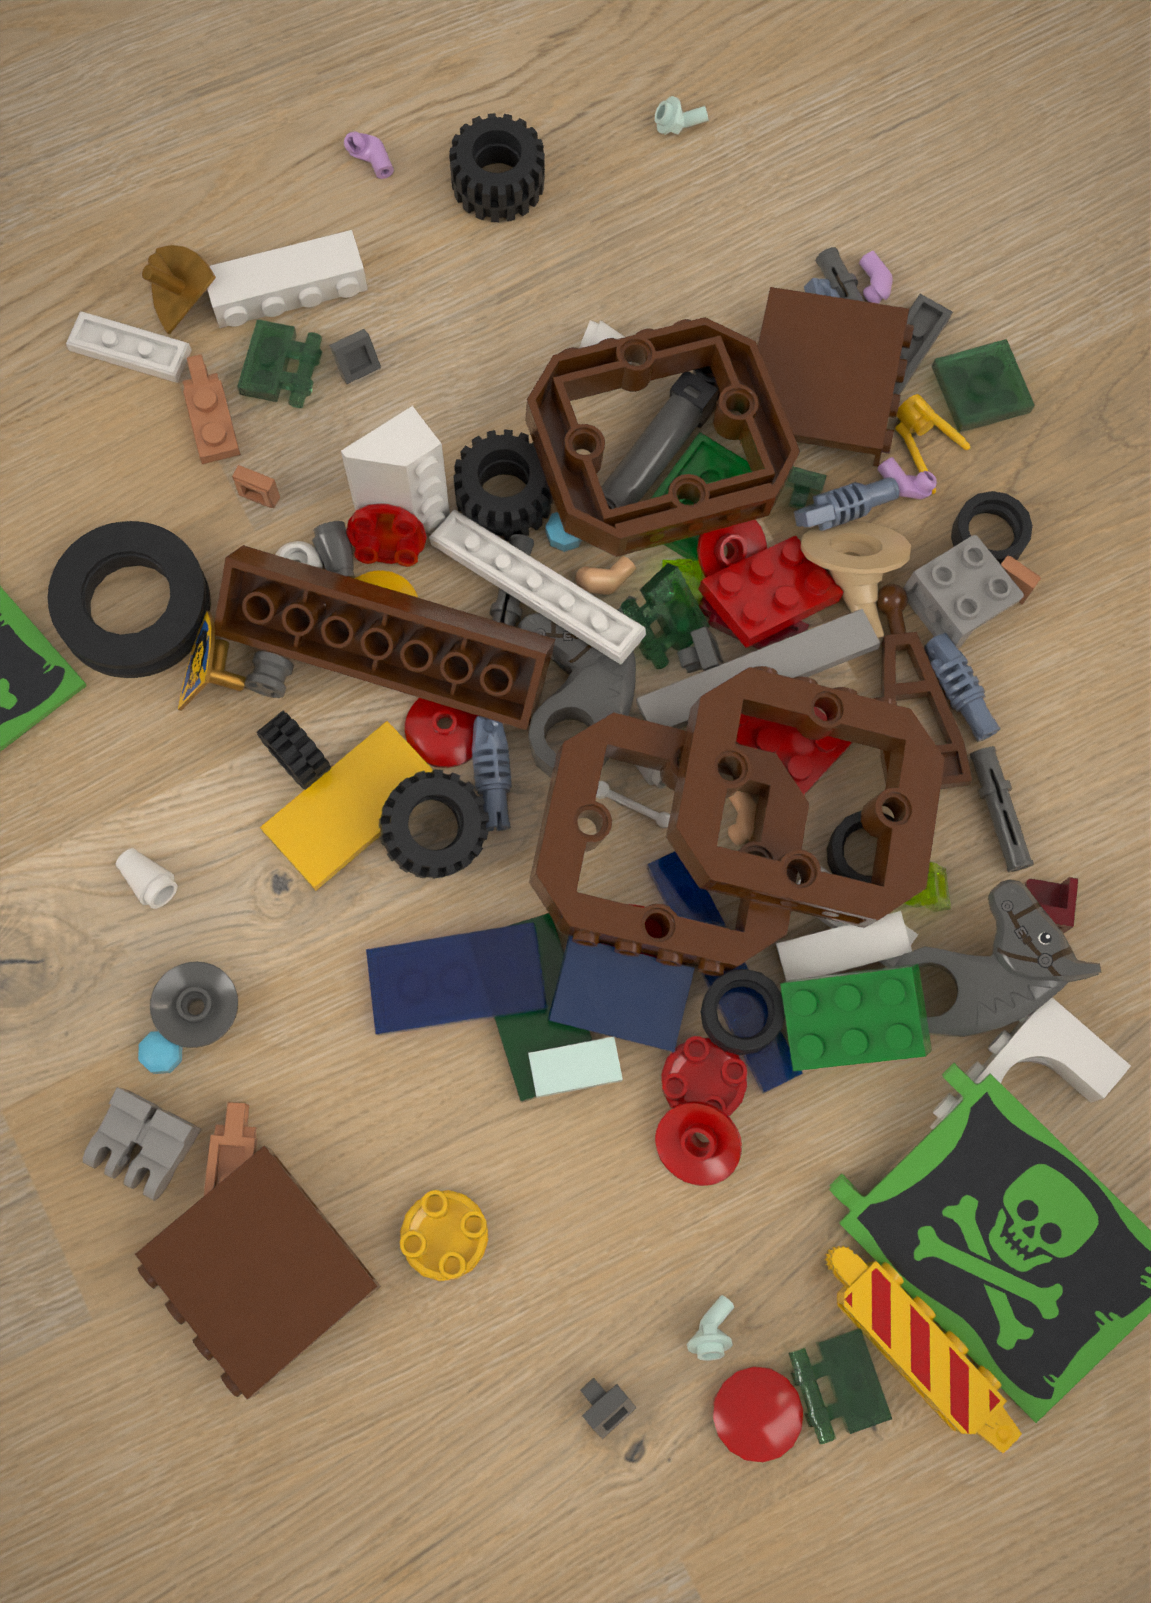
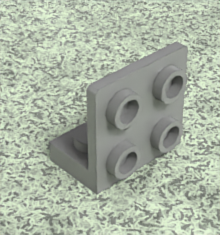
M977 535L969 537L914 571L903 588L908 596V604L935 637L947 633L957 649L964 644L975 629L1015 605L1024 597L1023 592Z

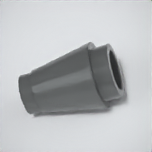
M332 521L314 528L315 537L312 539V542L325 569L355 578L352 545L346 533L345 522Z

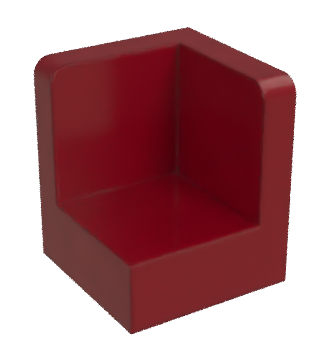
M1068 877L1061 884L1037 879H1028L1025 882V886L1063 934L1074 927L1078 878Z

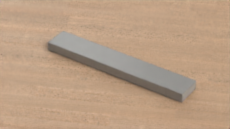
M860 609L638 697L637 706L644 720L679 729L687 726L690 709L700 696L748 667H770L775 669L779 675L790 678L799 676L809 677L877 650L880 642L863 609Z

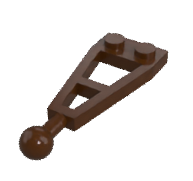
M887 584L878 591V601H876L879 611L887 615L890 635H885L882 640L881 697L890 698L895 701L927 697L946 742L943 745H936L945 758L941 789L969 786L972 782V776L962 735L917 631L906 632L903 611L908 603L907 593L897 584ZM896 651H908L920 681L896 684ZM880 749V758L886 784L891 752Z

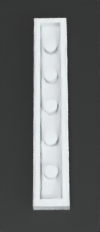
M455 509L429 536L432 546L619 664L625 661L646 636L644 626Z

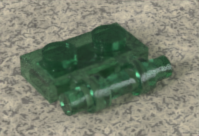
M257 319L237 385L239 394L278 402L281 389L290 390L289 405L295 408H303L306 397L311 395L314 382L311 378L314 367L320 364L322 350L320 349L322 336L309 332L305 343L295 341L297 333L294 326ZM290 358L300 361L297 373L286 372Z
M669 563L640 589L646 600L643 606L639 608L633 598L625 600L620 606L624 615L645 627L646 636L641 640L639 649L644 658L651 660L656 669H662L668 665L669 659L665 652L671 646L676 651L688 648L694 643L690 632L705 626L707 628L710 627L678 566ZM655 620H657L661 627V630L656 635L650 627Z
M861 1328L816 1342L822 1361L811 1364L805 1347L788 1353L794 1369L790 1372L794 1386H800L808 1410L804 1415L808 1427H814L819 1444H825L836 1439L831 1421L842 1417L846 1432L849 1434L892 1420ZM828 1376L836 1400L826 1405L817 1383V1379Z

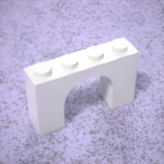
M1052 997L1039 1009L1018 1020L1019 1024L1010 1034L1003 1030L987 1048L993 1053L983 1065L977 1061L966 1074L973 1082L980 1083L991 1073L1001 1083L1007 1071L1016 1063H1039L1054 1070L1092 1103L1104 1099L1131 1065ZM949 1093L937 1105L933 1114L938 1118L930 1126L932 1130L962 1101L963 1097L960 1093L956 1097Z

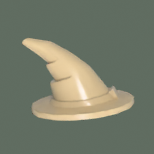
M849 521L823 531L819 530V526L811 528L802 537L801 551L808 560L829 570L836 585H839L844 591L842 598L850 612L853 613L863 609L877 638L884 636L876 607V601H878V582L882 581L883 573L901 568L910 560L911 544L898 532L873 523Z

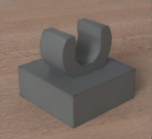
M365 329L329 345L341 377L346 384L381 369L370 335Z
M706 626L690 632L695 646L677 652L681 667L686 668L687 673L700 669L706 671L724 664L716 637Z
M593 1378L580 1389L592 1405L582 1416L602 1439L636 1409V1406L618 1384L606 1393L595 1378Z

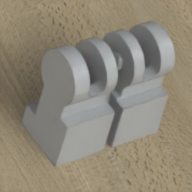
M117 1087L109 1102L111 1106L104 1120L85 1150L83 1163L95 1169L103 1162L111 1150V1156L106 1164L104 1174L115 1179L125 1166L129 1164L136 1143L143 1148L129 1164V1169L124 1178V1185L131 1189L136 1188L149 1170L150 1176L144 1187L143 1195L155 1201L167 1188L176 1168L185 1158L201 1128L169 1111L162 1110L160 1106L129 1090Z

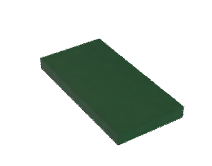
M549 913L470 937L471 946L521 1103L536 1098L528 1053L593 1041L589 1030L548 1020L564 957L554 921Z

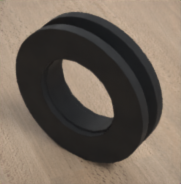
M115 522L87 532L71 544L60 557L52 572L48 586V609L52 623L71 652L93 670L119 678H140L155 675L183 660L192 651L206 611L210 612L211 608L209 586L192 550L174 533L147 522ZM143 566L155 569L167 578L170 588V599L166 611L153 625L140 632L129 634L108 632L98 626L91 617L93 594L96 587L107 575L124 567Z

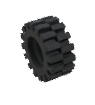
M281 711L256 732L262 743L269 749L268 751L277 759V762L305 790L331 769L330 763L324 757L321 750L316 747L314 741L284 711Z

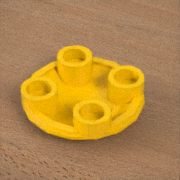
M432 1190L427 1192L405 1214L400 1230V1249L409 1265L423 1277L437 1281L455 1280L471 1272L484 1257L489 1240L487 1221L480 1207L466 1195L451 1190Z

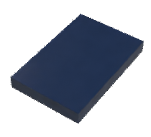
M569 936L548 1020L674 1052L695 968L686 965L680 967L658 963L655 957L640 954L639 957L622 955L614 951L615 947L598 943L597 947L583 946L572 941L573 936Z

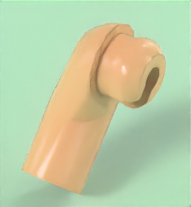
M621 556L610 569L581 567L576 573L575 581L579 587L589 593L611 595L633 574L636 567L630 559Z
M737 791L734 795L728 797L738 815L736 823L729 826L727 833L731 841L740 846L747 840L751 841L757 804L749 793Z

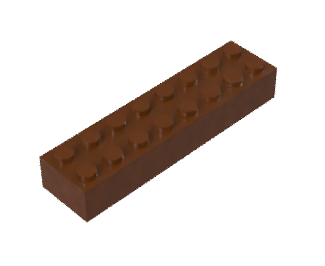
M245 545L225 558L214 622L215 636L524 730L528 729L531 724L532 715L538 709L556 640Z

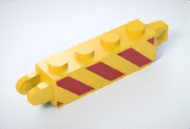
M844 1245L841 1248L837 1246V1248L832 1247V1250H828V1254H825V1265L828 1266V1270H832V1274L843 1285L837 1292V1306L952 1431H958L961 1434H977L998 1452L1005 1453L1019 1439L1022 1433L1003 1407L1007 1400L997 1391L1002 1386L997 1378L982 1365L977 1369L966 1358L965 1354L969 1351L966 1345L951 1331L948 1330L944 1334L932 1321L936 1317L934 1311L920 1297L916 1296L913 1300L900 1287L904 1280L887 1262H884L882 1265L877 1261L865 1263L857 1254L853 1253V1250H850L849 1247L845 1248Z

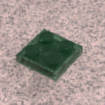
M1007 339L934 359L932 369L958 433L1031 413L1035 406Z

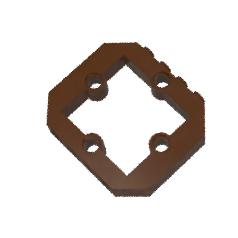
M706 317L696 320L683 319L671 326L655 330L651 328L643 329L635 335L619 339L607 338L598 344L583 348H567L559 354L552 356L528 396L526 403L525 421L564 531L615 557L769 516L794 469L800 453L756 341ZM629 362H635V363H638L639 365H637V366L631 365V364H629ZM710 366L721 392L713 418L714 429L725 439L740 441L752 472L708 484L699 476L684 474L672 481L667 495L609 509L597 477L603 461L605 449L604 435L593 425L578 424L570 401L621 388L629 392H636L645 389L652 380ZM730 410L738 411L742 415L733 414ZM584 449L589 451L590 454H579L576 450ZM687 499L692 501L694 505H684L679 500Z
M766 666L748 667L700 696L690 709L666 838L700 889L865 928L926 889L945 761L944 756L910 708L897 705V702L893 699L885 697L872 699L857 695V691L851 688L818 685L816 680L809 677H786L779 675L775 669ZM814 707H818L825 712L827 721H823L816 716ZM741 714L795 727L804 737L810 740H820L830 736L891 752L885 790L868 801L863 806L861 812V823L869 835L877 838L871 883L822 872L818 859L806 850L795 849L786 853L778 860H773L717 846L725 799L734 795L750 779L752 774V763L748 755L743 750L735 747ZM718 765H723L732 772L733 781L725 780L720 776ZM882 806L888 807L892 811L894 822L884 816ZM787 866H791L799 872L801 877L800 884H796L788 878Z
M613 712L564 741L556 754L529 883L561 933L573 936L572 941L574 943L597 947L600 942L615 946L614 951L622 955L639 957L642 952L657 956L656 961L664 965L680 967L682 962L698 966V972L702 974L722 976L724 972L727 973L787 935L791 910L740 898L735 930L678 917L670 907L664 904H652L641 908L577 892L584 853L595 849L607 837L612 828V817L609 810L603 804L595 801L604 757L660 771L663 783L669 789L675 791L679 771L677 759H681L686 731ZM735 743V747L743 750L752 763L750 779L738 791L759 796L751 841L737 851L778 860L792 850H802L809 802L777 754ZM718 765L720 776L725 780L733 781L732 772L727 767ZM587 818L595 824L596 834L588 835L583 833L579 829L578 819ZM787 866L788 878L796 883L798 871L791 866ZM647 919L655 920L660 924L662 928L661 938H653L647 933L645 929V921Z

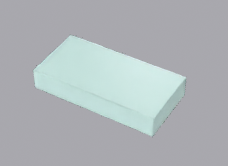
M614 1037L528 1053L536 1098L622 1082L623 1080Z

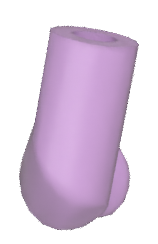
M356 131L346 135L344 147L351 156L370 162L376 176L380 179L388 178L393 174V166L380 139Z
M871 251L864 255L859 262L860 266L869 276L871 285L863 290V296L868 302L879 304L882 299L887 300L890 296L893 278L878 255Z
M893 457L885 460L877 468L883 478L892 477L896 480L899 486V496L922 500L932 494V490L937 484L935 476L928 471L920 472L917 476L906 475Z

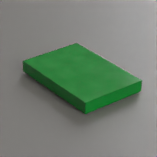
M699 432L650 499L667 495L672 481L684 474L699 476L708 484L752 471L748 461ZM679 500L684 505H694L690 500ZM700 535L663 544L700 567L697 555Z

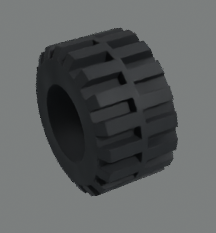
M496 113L488 114L486 119H482L480 116L473 118L472 125L465 123L460 128V135H454L452 147L449 151L452 190H454L457 202L463 203V209L467 213L475 211L476 218L484 220L485 217H491V222L499 223V218H506L508 222L515 220V215L518 213L523 217L529 213V206L535 207L537 205L539 195H542L544 190V145L542 140L538 139L537 131L533 127L527 128L526 121L521 118L514 121L512 120V115L504 114L503 117H496ZM496 163L512 167V169L502 173H492L482 168Z
M504 429V435H496V431L493 430L487 432V438L483 440L479 435L472 439V448L464 446L460 452L461 460L456 459L454 465L455 475H453L458 512L461 511V514L493 534L504 536L505 541H509V537L514 534L529 536V528L531 527L537 531L542 526V517L548 519L551 513L553 497L533 442L529 443V435L521 432L516 437L513 436V430ZM498 475L515 476L526 484L521 492L509 497L494 496L483 489V485L489 479Z
M437 769L426 773L425 770L417 772L414 776L407 777L401 781L385 801L379 819L380 840L382 846H385L388 852L387 856L391 861H395L404 872L413 873L415 877L443 878L466 868L482 851L483 842L487 840L489 830H486L489 815L488 812H484L483 808L485 801L482 795L477 796L473 791L475 788L473 784L469 781L465 783L460 780V775L453 772L445 774L443 770ZM427 800H435L444 803L453 811L457 819L458 830L455 839L447 847L430 850L422 847L413 839L408 822L412 810L418 804Z

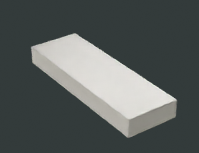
M80 311L66 342L69 351L178 383L186 365L187 357H189L192 351L189 343Z
M901 911L887 914L865 928L845 925L776 943L786 981L824 976L901 956L912 951Z

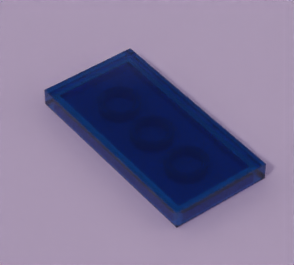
M534 922L366 949L375 1034L378 1036L547 1009L537 930Z

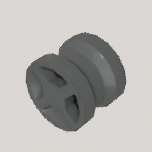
M264 651L255 652L252 659L254 669L252 673L247 675L244 683L245 686L263 696L283 698L287 689L284 682L286 677L292 674L293 663L277 654Z

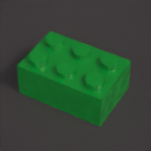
M919 964L792 979L780 983L793 1071L926 1057L932 1051Z

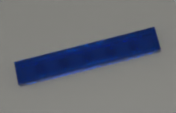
M675 851L647 864V869L664 903L678 917L727 928L708 890L698 887ZM744 962L733 970L748 969ZM701 973L708 988L720 977ZM747 987L732 988L724 993L719 1000L718 1008L732 1035L742 1038L751 1037L759 1033L766 1025L768 1018L767 1003L762 995L754 989ZM781 1030L770 1045L756 1053L743 1055L763 1094L803 1074L802 1070L793 1071L790 1047Z

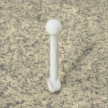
M599 781L597 798L604 799L608 797L656 820V823L661 828L668 827L670 818L668 812L658 813L610 790L608 783L605 781Z

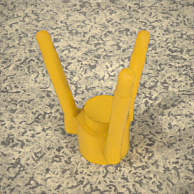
M920 394L909 397L899 406L897 418L901 422L895 429L904 439L919 473L928 471L911 435L912 433L916 432L918 436H922L935 425L964 450L970 449L971 446L966 439L936 414ZM936 488L932 490V495L936 493Z

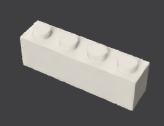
M352 230L211 265L210 268L216 278L207 288L219 328L227 326H240L247 321L265 316H279L285 311L300 307H314L321 302L339 297H353L359 292L366 291L367 284Z

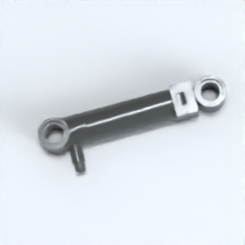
M710 366L695 369L692 373L688 371L681 374L670 389L668 401L601 486L609 509L640 502L696 427L701 429L715 411L721 392L715 377L705 375L713 373Z

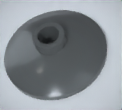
M198 961L180 964L166 972L155 985L150 1000V1014L156 1029L169 1042L186 1048L204 1047L219 1040L231 1028L238 1012V994L230 977L217 966ZM202 1001L204 1009L200 1014L193 1015L189 1013V1007L193 1002Z

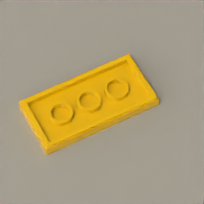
M386 721L333 765L328 772L265 822L260 829L312 888L317 891L381 836L379 819L382 814V807L390 793L399 783L407 777L414 776L417 772L424 770L425 773L432 772L433 769L397 730Z

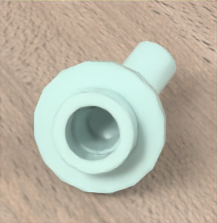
M674 96L669 97L666 101H662L655 113L657 130L664 135L670 132L679 134L683 128L709 121L705 106L683 112L679 98Z
M721 1295L701 1319L699 1330L687 1343L688 1351L697 1354L700 1360L720 1359L725 1356L724 1351L733 1346L732 1339L718 1329L719 1325L734 1309L733 1303L728 1298Z

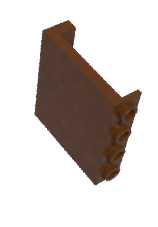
M770 287L758 348L796 442L875 455L873 466L879 467L881 453H890L894 430L886 428L888 418H896L901 395L894 394L893 392L895 382L903 384L908 360L900 359L902 348L910 349L914 325L907 324L910 308Z
M266 1146L258 1150L135 1253L142 1263L137 1268L142 1278L151 1288L155 1289L159 1286L170 1299L165 1303L169 1313L181 1325L187 1321L197 1334L193 1339V1343L199 1352L208 1361L215 1358L225 1371L221 1375V1379L234 1396L239 1397L243 1394L247 1400L260 1393V1389L361 1301L368 1299L381 1287L275 1153Z

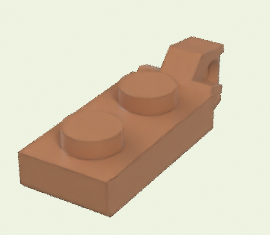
M202 354L187 357L192 379L183 381V393L202 464L241 455L221 380L219 381L218 374L208 375Z
M228 1102L225 1125L216 1124L214 1135L210 1136L204 1196L256 1153L258 1141L256 1138L257 1127H248L249 1104Z

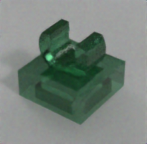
M794 467L785 485L794 488L788 507L801 509L806 506L809 493L821 494L827 475Z

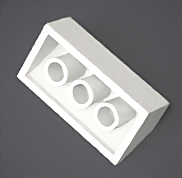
M413 406L341 450L355 511L372 504L398 506L414 514L423 524L425 532L432 534L450 515L442 444Z

